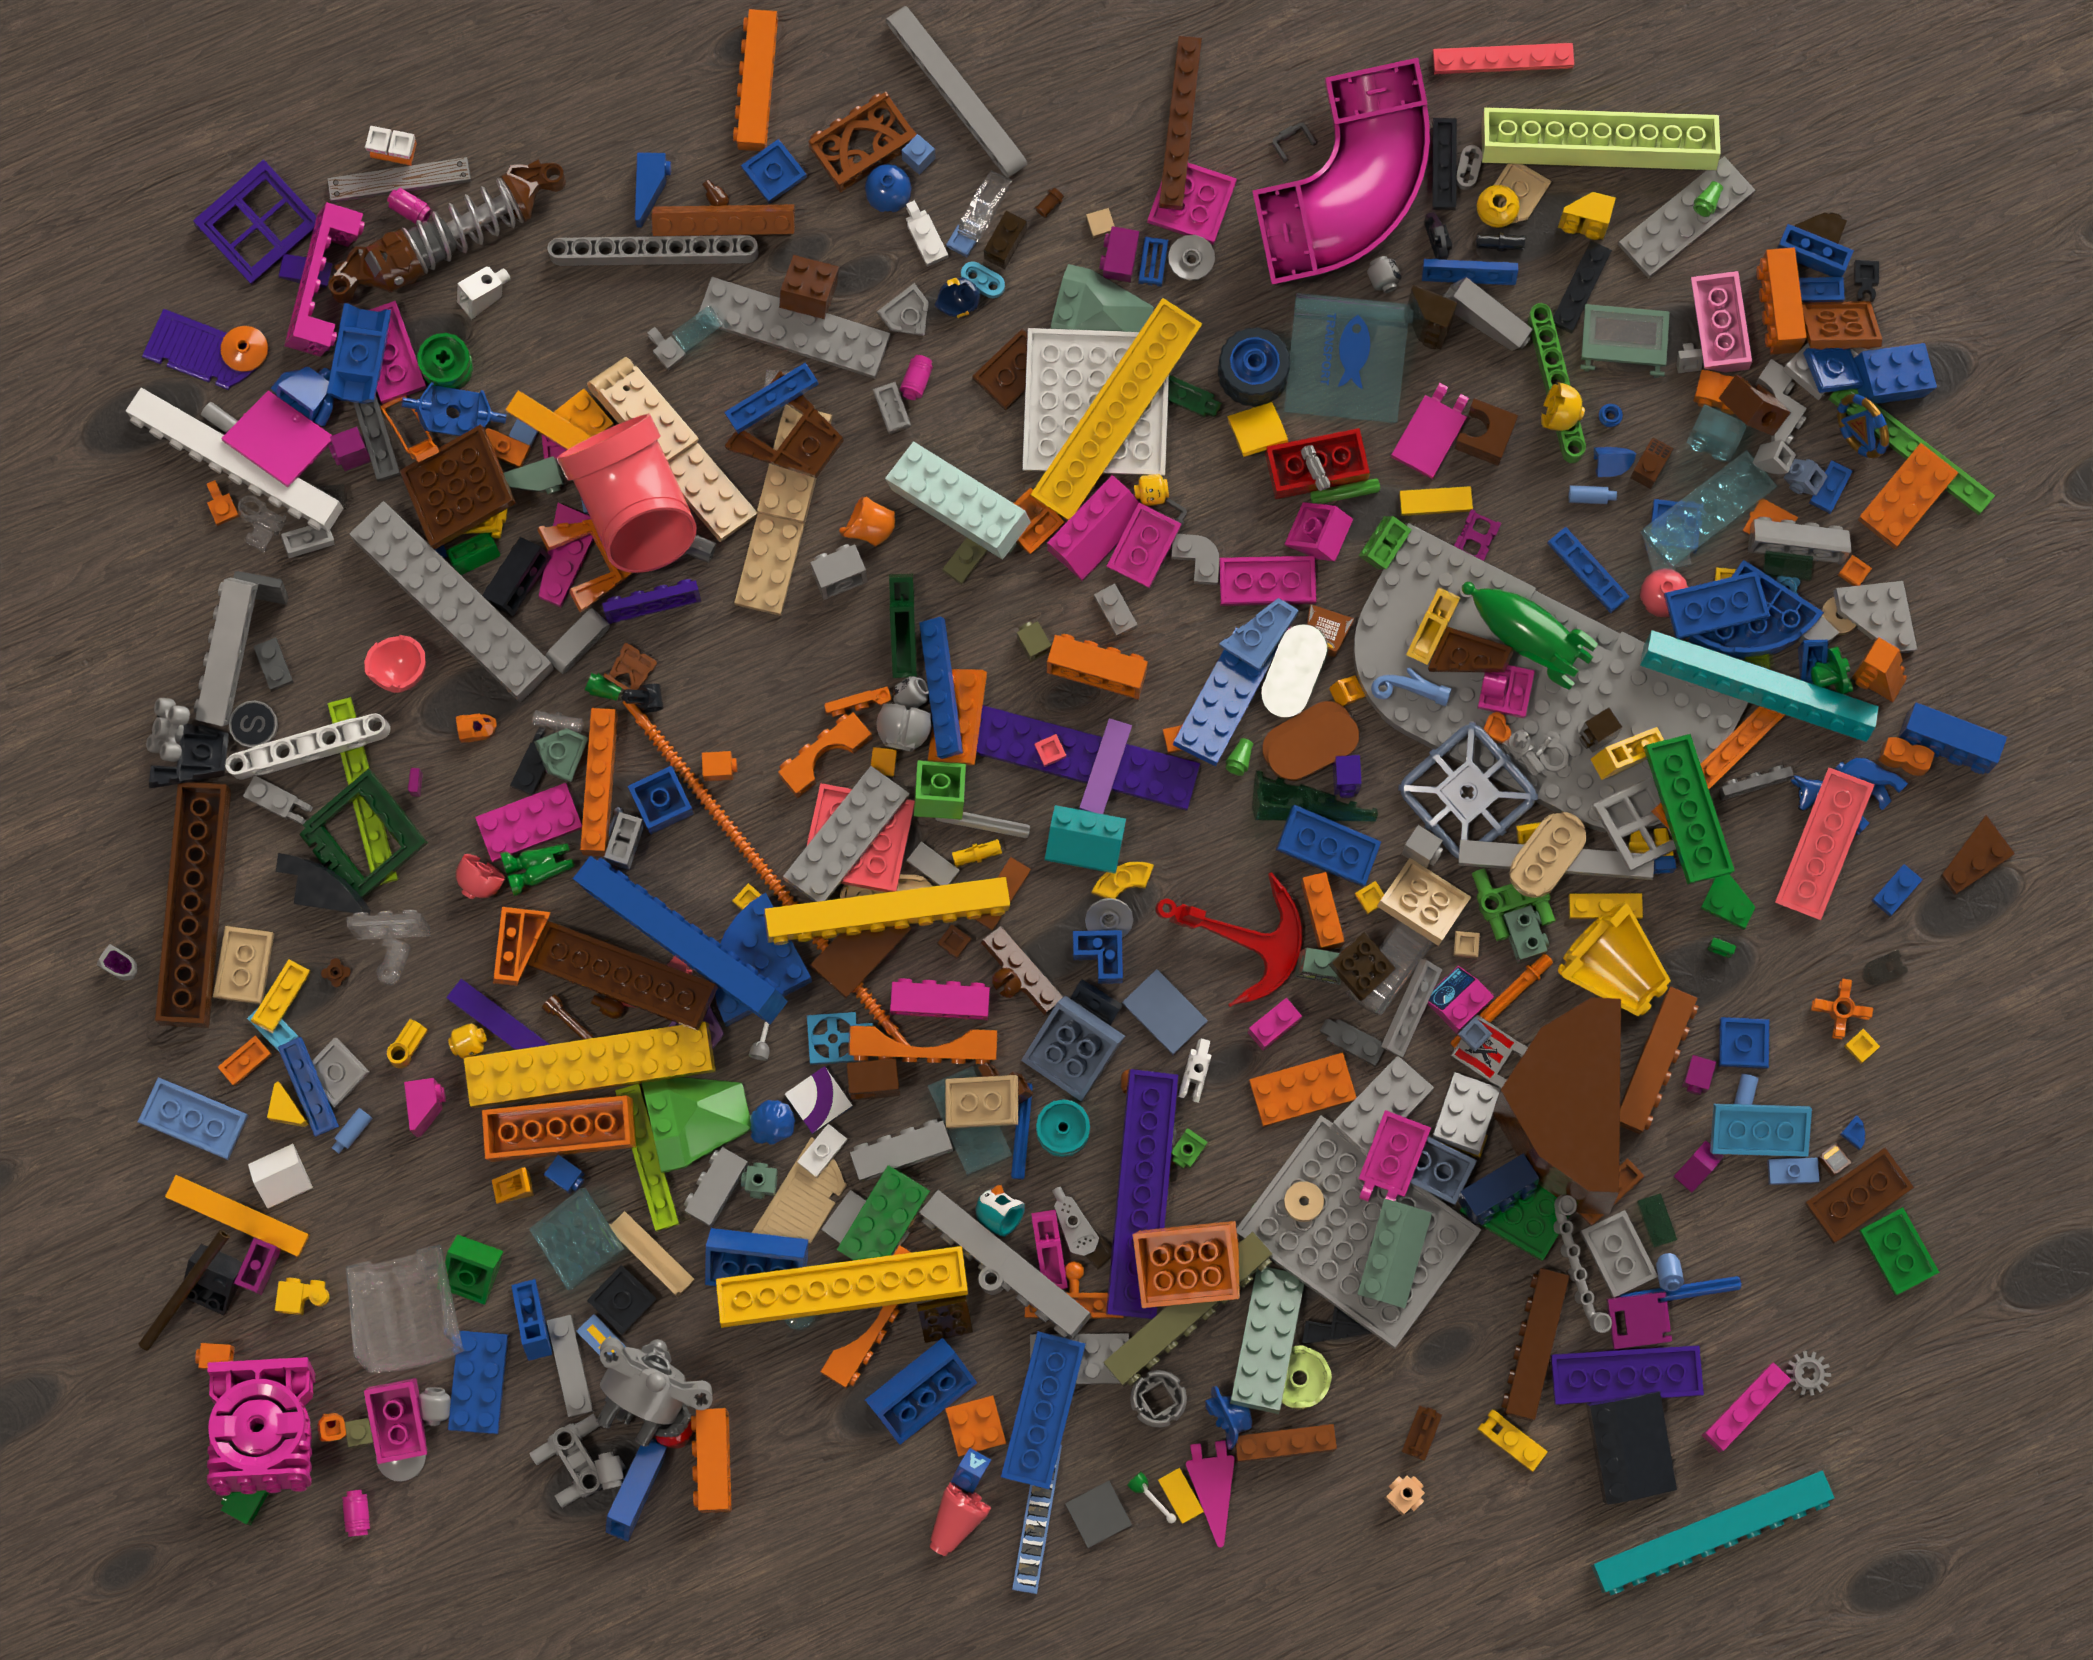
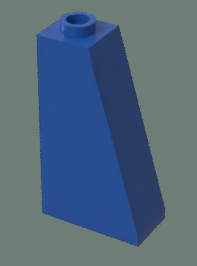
M652 1439L647 1447L640 1445L607 1515L606 1533L627 1542L630 1540L666 1456L667 1447L657 1442L656 1439Z

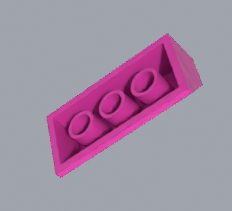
M1112 475L1047 542V550L1083 581L1117 546L1139 502L1131 491Z

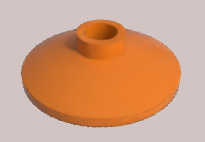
M239 326L230 330L221 343V356L224 362L231 369L240 372H248L258 368L265 361L268 354V343L265 336L258 329L250 326ZM241 343L247 344L245 349H239Z

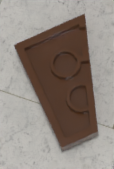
M1985 815L1944 870L1941 877L1953 894L1956 895L2012 857L2015 853L1988 816Z

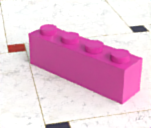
M905 978L898 979V982H892L891 1015L988 1020L990 987H985L983 983H971L970 986H961L960 982L947 981L946 985L936 984L937 981L922 980V983H912L911 979Z
M1774 1362L1769 1364L1701 1436L1719 1453L1724 1451L1791 1379Z

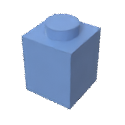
M917 134L902 149V160L920 175L935 160V149Z

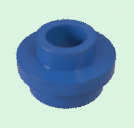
M1606 404L1599 411V420L1606 427L1617 426L1623 417L1621 409L1615 404ZM1612 413L1614 419H1608L1606 414Z

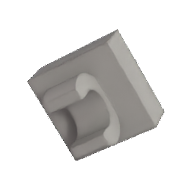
M1693 343L1683 344L1684 351H1678L1676 365L1678 373L1701 371L1703 363L1702 350L1694 349Z

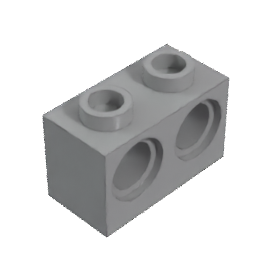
M619 812L604 856L605 861L611 865L630 870L645 826L643 819Z

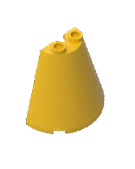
M1622 903L1610 909L1611 915H1601L1575 940L1565 953L1563 959L1566 962L1564 965L1562 963L1559 965L1558 973L1563 978L1602 998L1621 999V1008L1639 1016L1640 1014L1644 1015L1651 1008L1652 1005L1649 1002L1654 996L1660 997L1668 989L1667 984L1671 980L1630 906L1627 903Z

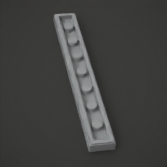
M1460 840L1458 865L1510 869L1514 858L1524 845ZM1582 849L1566 871V874L1653 880L1654 860L1629 872L1621 856L1616 851ZM1631 853V854H1632L1633 858H1635V857L1641 855L1642 853Z

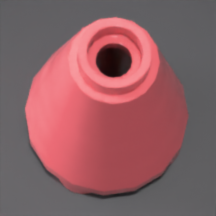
M952 1482L949 1483L943 1493L930 1539L932 1541L930 1548L943 1556H947L949 1552H952L987 1517L991 1510L990 1506L981 1502L982 1497L975 1492L973 1494L968 1492L967 1494L962 1491L961 1487Z

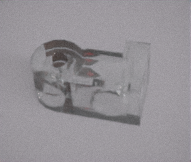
M385 936L382 946L387 949L383 963L378 966L376 974L378 979L385 985H394L401 977L411 946L406 942Z

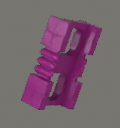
M1471 509L1465 521L1466 524L1454 546L1463 550L1466 541L1472 540L1481 546L1478 554L1472 556L1484 561L1489 551L1488 547L1492 538L1496 536L1501 522L1490 520ZM1477 519L1490 524L1487 534L1483 535L1473 530Z

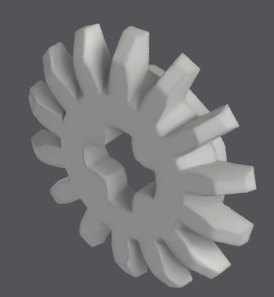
M1803 1351L1802 1359L1798 1354L1794 1355L1797 1362L1789 1361L1788 1363L1793 1367V1370H1786V1373L1793 1374L1790 1382H1796L1793 1390L1796 1391L1800 1386L1802 1387L1801 1395H1805L1806 1389H1809L1810 1395L1813 1396V1389L1815 1388L1821 1393L1823 1390L1820 1385L1828 1386L1829 1384L1824 1380V1377H1831V1373H1825L1824 1369L1830 1367L1829 1364H1821L1825 1358L1821 1356L1818 1360L1815 1359L1816 1352H1812L1811 1357H1808L1807 1351ZM1804 1367L1814 1369L1815 1372L1812 1374L1813 1380L1802 1377Z

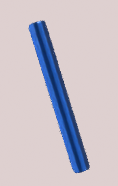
M1738 1276L1683 1284L1676 1291L1658 1288L1621 1294L1620 1297L1665 1291L1667 1297L1658 1298V1302L1739 1290L1741 1289V1281Z

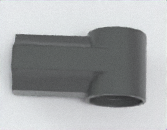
M696 535L692 545L684 554L709 563L715 553L717 544Z

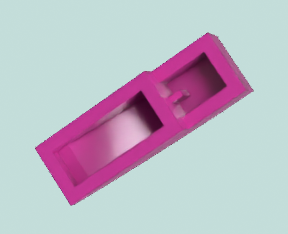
M1056 1210L1031 1213L1040 1272L1060 1289L1068 1288Z

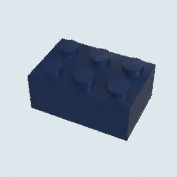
M1523 1153L1460 1191L1458 1202L1474 1225L1480 1223L1482 1226L1490 1222L1496 1212L1501 1210L1504 1213L1514 1207L1516 1200L1520 1198L1526 1200L1534 1195L1539 1177Z

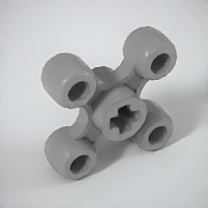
M158 698L155 702L154 711L160 717H157L153 723L152 734L147 738L146 747L149 752L159 753L162 760L177 762L181 757L182 749L176 742H179L182 738L184 725L189 721L190 712L184 706H176L175 701L172 699Z

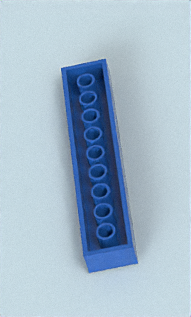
M590 856L573 877V880L588 894L704 978L716 984L718 988L769 1025H771L788 1002L782 996L784 991L768 977H763L750 964L746 965L732 951H727L714 938H709L700 928L688 923L683 916L675 910H670L657 897L653 898L643 887L638 884L635 885L625 874L619 870L616 871L601 857L597 861Z

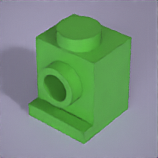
M1187 1128L1171 1151L1172 1162L1182 1169L1185 1166L1191 1169L1208 1142ZM1184 1146H1191L1192 1152L1190 1154L1184 1153Z

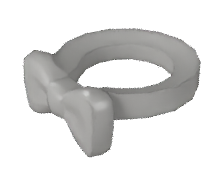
M1548 737L1540 745L1535 755L1546 770L1557 772L1567 765L1569 754L1563 745L1551 742L1552 739ZM1546 748L1559 749L1563 754L1562 763L1558 766L1549 765L1545 760L1543 751Z

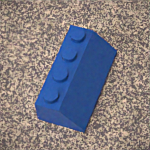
M711 1228L706 1243L705 1285L717 1286L716 1279L807 1267L808 1239Z
M942 1338L866 1398L865 1401L900 1445L976 1385L977 1382L958 1355Z

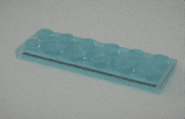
M1747 450L1640 532L1670 568L1677 565L1777 487L1765 471L1753 464L1754 458Z

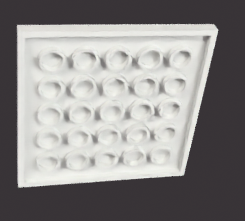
M1028 328L1023 471H1047L1139 332ZM1169 375L1103 474H1160L1165 476Z

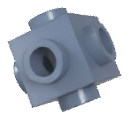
M1794 459L1784 479L1790 485L1789 488L1793 492L1816 496L1828 476L1814 461L1810 459Z

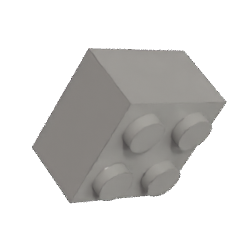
M849 544L840 546L836 549V552L829 555L827 553L820 554L811 562L812 573L823 600L868 582L866 569L855 544L849 546Z

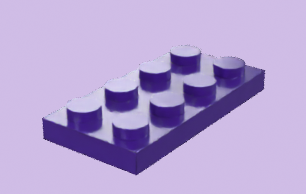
M685 579L677 582L675 586L660 585L655 587L654 591L646 593L644 591H636L625 598L620 596L611 597L602 605L608 623L612 624L702 601L696 580Z

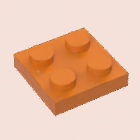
M993 1395L945 1408L958 1457L965 1456L969 1448L979 1452L1006 1444Z

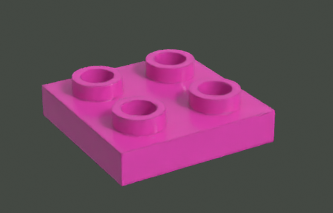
M1508 665L1505 672H1485L1477 709L1499 712L1525 719L1535 670Z

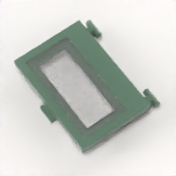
M1585 304L1581 359H1585V365L1581 364L1580 369H1584L1587 372L1595 370V366L1590 364L1591 360L1653 365L1655 368L1654 371H1650V375H1653L1655 378L1664 376L1665 372L1660 371V366H1666L1670 312Z

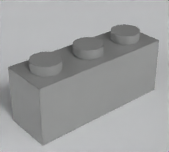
M723 1147L719 1152L716 1150L709 1160L711 1167L707 1173L702 1172L696 1183L699 1185L695 1194L690 1193L684 1203L686 1214L711 1228L742 1178V1172H745L747 1166H749L748 1161Z

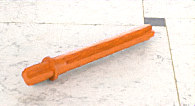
M1543 954L1531 966L1527 965L1526 970L1479 1016L1491 1023L1525 989L1536 980L1539 981L1541 979L1540 975L1552 965V959L1548 955ZM1458 1035L1450 1043L1454 1049L1461 1040Z

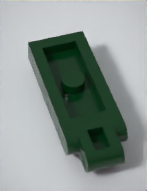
M1169 375L1168 402L1201 417H1205L1206 414L1216 417L1221 403L1214 400L1215 395Z

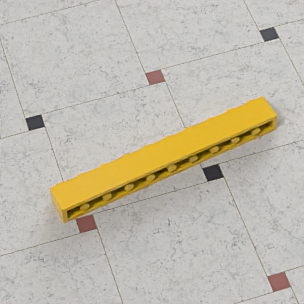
M1006 877L766 908L764 910V920L768 943L774 942V945L787 944L788 940L798 939L799 942H806L816 936L828 939L836 937L839 933L857 935L861 933V930L870 929L871 932H880L885 930V927L895 926V929H903L909 927V924L914 923L926 926L933 924V921L943 920V922L948 923L956 921L959 917L967 916V919H977L981 917V914L991 913V916H1000L1009 910L1010 900Z

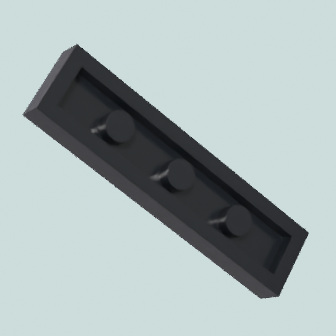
M1433 118L1432 210H1456L1457 118Z
M1590 240L1553 316L1556 327L1572 334L1611 254V249Z

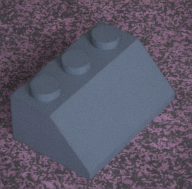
M1428 1137L1410 1183L1455 1205L1460 1191L1463 1190L1477 1160Z

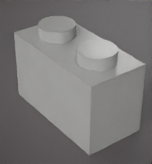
M1418 825L1405 844L1401 855L1408 859H1413L1425 868L1429 864L1434 866L1443 851L1440 848L1443 840Z

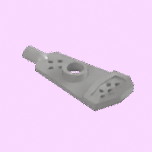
M1061 1186L1052 1190L1057 1200L1054 1207L1070 1252L1080 1256H1086L1094 1252L1099 1240L1098 1235L1073 1198L1065 1196ZM1071 1216L1077 1218L1078 1222L1076 1225L1068 1223V1219Z

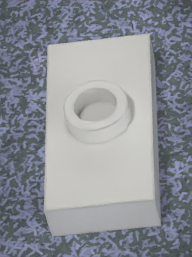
M828 1124L797 1161L798 1164L817 1178L847 1142V1138Z

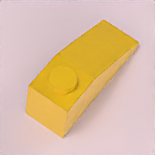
M1655 727L1605 747L1590 760L1601 780L1646 760L1647 757L1643 747L1647 744L1663 741L1664 738L1659 729Z

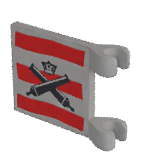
M1476 1015V1018L1492 1035L1475 1052L1461 1039L1450 1056L1496 1087L1502 1088L1507 1080L1498 1075L1499 1070L1512 1050L1522 1057L1528 1047L1516 1041L1479 1015Z

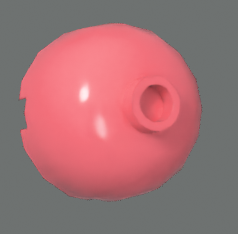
M1662 568L1653 571L1645 578L1640 589V598L1649 613L1657 617H1670L1664 593L1688 588V585L1680 573L1673 569Z
M464 854L456 869V880L463 889L462 894L470 899L475 897L489 898L496 894L505 881V875L489 862L485 865L479 862L481 858L471 854Z

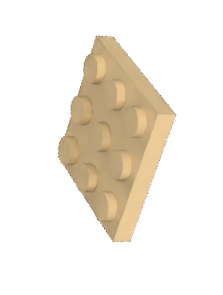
M1409 858L1377 907L1439 946L1471 897Z

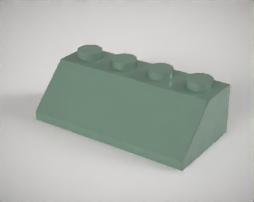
M1384 1198L1357 1295L1406 1308L1431 1219V1212Z

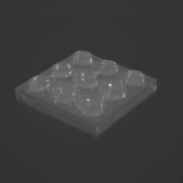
M416 910L402 911V914L393 915L391 911H381L375 916H368V913L358 912L354 913L353 917H347V927L357 940L430 936L429 924L421 913H417Z

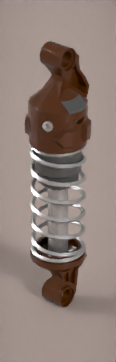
M539 159L529 165H510L507 172L496 180L501 195L492 199L486 188L481 186L480 191L485 203L476 207L471 198L465 195L464 199L469 212L460 215L455 206L449 203L448 208L453 218L452 221L446 223L437 212L433 211V220L429 222L417 220L416 226L409 230L405 228L398 229L394 232L386 233L383 238L366 247L356 246L350 252L346 261L334 266L337 272L329 282L333 298L338 303L349 302L353 298L357 286L360 284L392 293L405 285L413 284L418 278L428 273V268L434 270L435 265L440 261L446 260L450 262L451 253L456 248L460 252L466 253L468 249L465 239L466 234H469L477 244L482 245L484 238L481 226L484 225L492 235L498 236L500 232L497 221L498 217L508 227L512 228L515 227V217L520 223L529 221L535 198L540 189L558 192L565 187L566 179L562 167L557 163L541 164ZM552 175H559V178L556 180L549 179ZM509 213L511 222L508 221L504 214ZM493 221L495 231L488 224L489 222ZM477 230L479 239L474 235L472 231ZM458 238H461L463 247L457 242ZM339 287H346L343 292H336Z

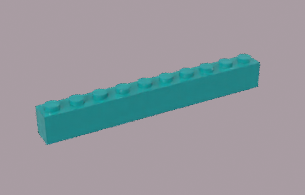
M1651 630L1643 646L1640 662L1642 667L1865 742L1868 741L1876 728L1879 706Z
M1822 1470L1595 1563L1591 1567L1602 1593L1609 1591L1611 1596L1624 1591L1623 1585L1632 1582L1633 1586L1646 1582V1576L1655 1572L1656 1577L1670 1572L1669 1566L1678 1563L1679 1567L1692 1563L1691 1557L1701 1554L1702 1558L1714 1554L1716 1553L1714 1548L1723 1544L1726 1549L1738 1544L1737 1538L1746 1535L1750 1539L1762 1534L1760 1529L1768 1525L1771 1530L1784 1525L1783 1519L1792 1516L1793 1520L1806 1516L1807 1509L1815 1507L1816 1511L1828 1507L1830 1506L1829 1500L1835 1497Z

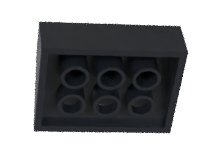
M1660 1391L1586 1404L1602 1498L1605 1504L1627 1502L1677 1490Z

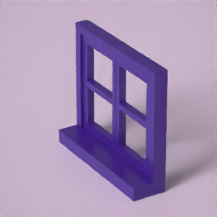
M263 159L196 217L193 223L252 285L281 260L283 254L289 253L313 232L317 217ZM266 180L283 199L259 218L243 199ZM285 203H288L304 222L285 239L280 241L264 222ZM237 206L253 225L234 242L229 244L213 225L233 207ZM258 229L274 248L251 267L234 248L254 230Z

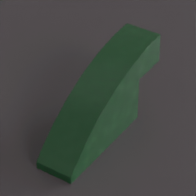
M889 574L893 678L917 677L913 574Z

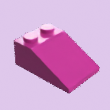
M413 1378L367 1387L364 1390L377 1463L382 1464L427 1455L424 1422L421 1419L418 1397L420 1394L417 1379Z

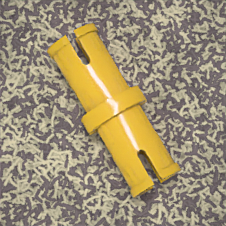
M998 839L977 845V843L972 844V847L952 852L956 867L975 861L979 863L982 862V859L1002 854Z

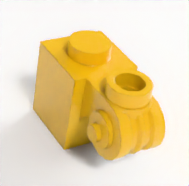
M286 1278V1282L279 1281L275 1311L283 1314L303 1315L305 1301L308 1299L318 1307L325 1306L330 1299L329 1293L325 1289V1282L311 1280L309 1285L301 1283V1279Z

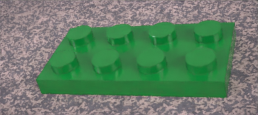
M888 1165L837 1250L853 1260L892 1256L929 1195L930 1190Z

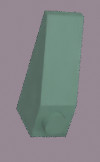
M554 456L503 473L509 488L541 493L547 492V495L561 491L560 487L565 485L557 458Z

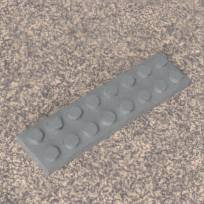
M711 277L696 319L698 323L867 377L876 378L890 339V333L828 313L824 320L779 308L780 298Z

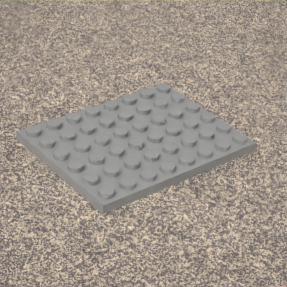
M1321 1115L1236 1228L1237 1235L1245 1239L1251 1232H1254L1273 1254L1272 1261L1395 1349L1474 1242L1481 1229L1428 1191L1410 1183L1405 1197L1397 1195L1395 1202L1431 1212L1432 1215L1406 1308L1357 1295L1384 1198H1386L1388 1191L1374 1186L1369 1202L1359 1199L1365 1182L1358 1178L1367 1156L1332 1126L1333 1123ZM1298 1182L1315 1184L1321 1190L1324 1197L1322 1212L1316 1219L1309 1222L1296 1221L1285 1210V1194L1293 1184ZM1306 1198L1299 1200L1303 1206L1309 1203Z

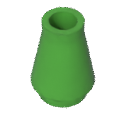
M1712 181L1694 200V211L1703 217H1709L1710 214H1713L1723 186L1718 182Z
M1240 739L1238 745L1226 760L1227 771L1238 776H1242L1244 772L1248 771L1251 750L1254 745L1250 740Z

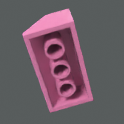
M1738 271L1691 277L1704 369L1725 373L1749 370L1752 358Z

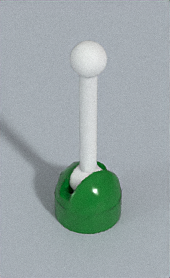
M1141 1471L1130 1480L1127 1486L1133 1492L1145 1493L1164 1513L1169 1523L1176 1521V1515L1169 1513L1148 1490V1479Z

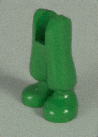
M568 844L524 851L518 858H514L506 851L500 853L506 874L509 875L507 877L513 896L520 895L525 885L535 886L557 874L574 868L573 859L558 863L554 859V857L561 856L570 851ZM526 869V871L522 874H512L519 870Z

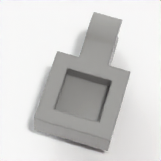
M655 327L647 332L650 340L657 346L653 350V354L668 371L686 357V353L671 336L665 340Z

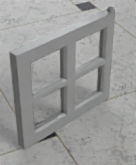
M1648 777L1592 804V809L1597 813L1629 872L1676 850L1673 839L1656 847L1646 826L1659 821V819L1653 813L1640 818L1629 799L1646 790L1656 807L1661 801L1652 777ZM1623 801L1634 821L1617 829L1606 808ZM1639 830L1650 850L1633 858L1623 837Z

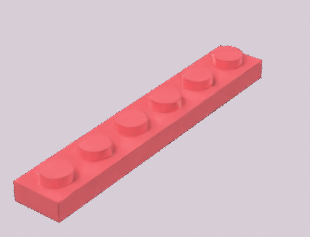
M1573 43L1433 49L1434 74L1574 68Z

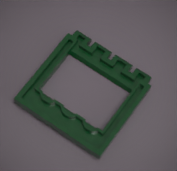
M370 769L363 772L303 824L305 829L299 834L309 848L318 844L312 852L322 865L326 866L332 862L328 869L346 880L362 899L428 844L423 835ZM359 795H361L401 846L399 850L366 878L363 877L324 827L328 821Z

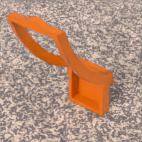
M403 397L381 405L382 413L412 459L421 462L439 453L438 447L433 443L428 431H425L428 439L407 448L394 423L384 410L402 401ZM411 409L420 423L418 413L415 412V409Z

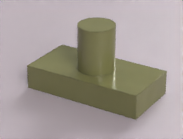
M966 538L942 570L962 585L988 550Z

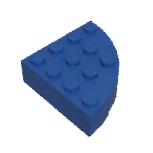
M1743 560L1732 577L1758 571L1770 617L1690 637L1688 642L1740 660L1761 658L1778 653L1794 645L1800 640L1802 635L1814 626L1824 612Z
M764 893L750 902L734 918L725 931L720 944L727 951L730 950L741 958L740 960L746 965L750 964L758 970L759 974L763 977H768L784 991L782 996L785 997L811 983L812 979L791 940H788V943L783 945H774V942L768 943L764 910L774 907L767 894ZM720 988L717 989L715 993L716 1002L726 1027L753 1013Z

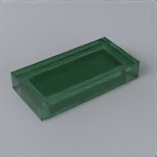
M1765 551L1763 573L1769 577L1778 578L1782 576L1798 578L1801 581H1810L1813 556Z

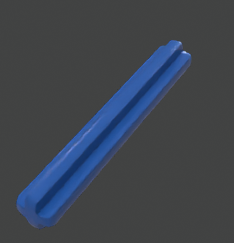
M1027 1083L1028 1086L1030 1087L1031 1091H1032L1033 1085L1030 1084V1083ZM1032 1096L1018 1105V1125H1016L1011 1173V1177L1018 1180L1024 1179Z

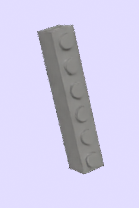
M230 577L224 579V582H221L219 585L218 596L221 597L219 606L215 607L213 619L216 621L214 629H211L208 637V642L211 645L209 652L204 657L203 665L206 666L204 676L202 675L199 681L201 694L194 705L195 720L219 726L229 724L258 588L256 583Z

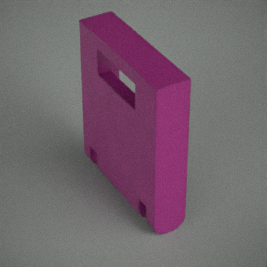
M1665 1291L1606 1299L1608 1315L1612 1319L1610 1332L1614 1349L1672 1341L1671 1335L1662 1336V1333L1671 1331L1667 1301L1658 1302V1298L1667 1297ZM1624 1311L1627 1334H1617L1615 1312Z

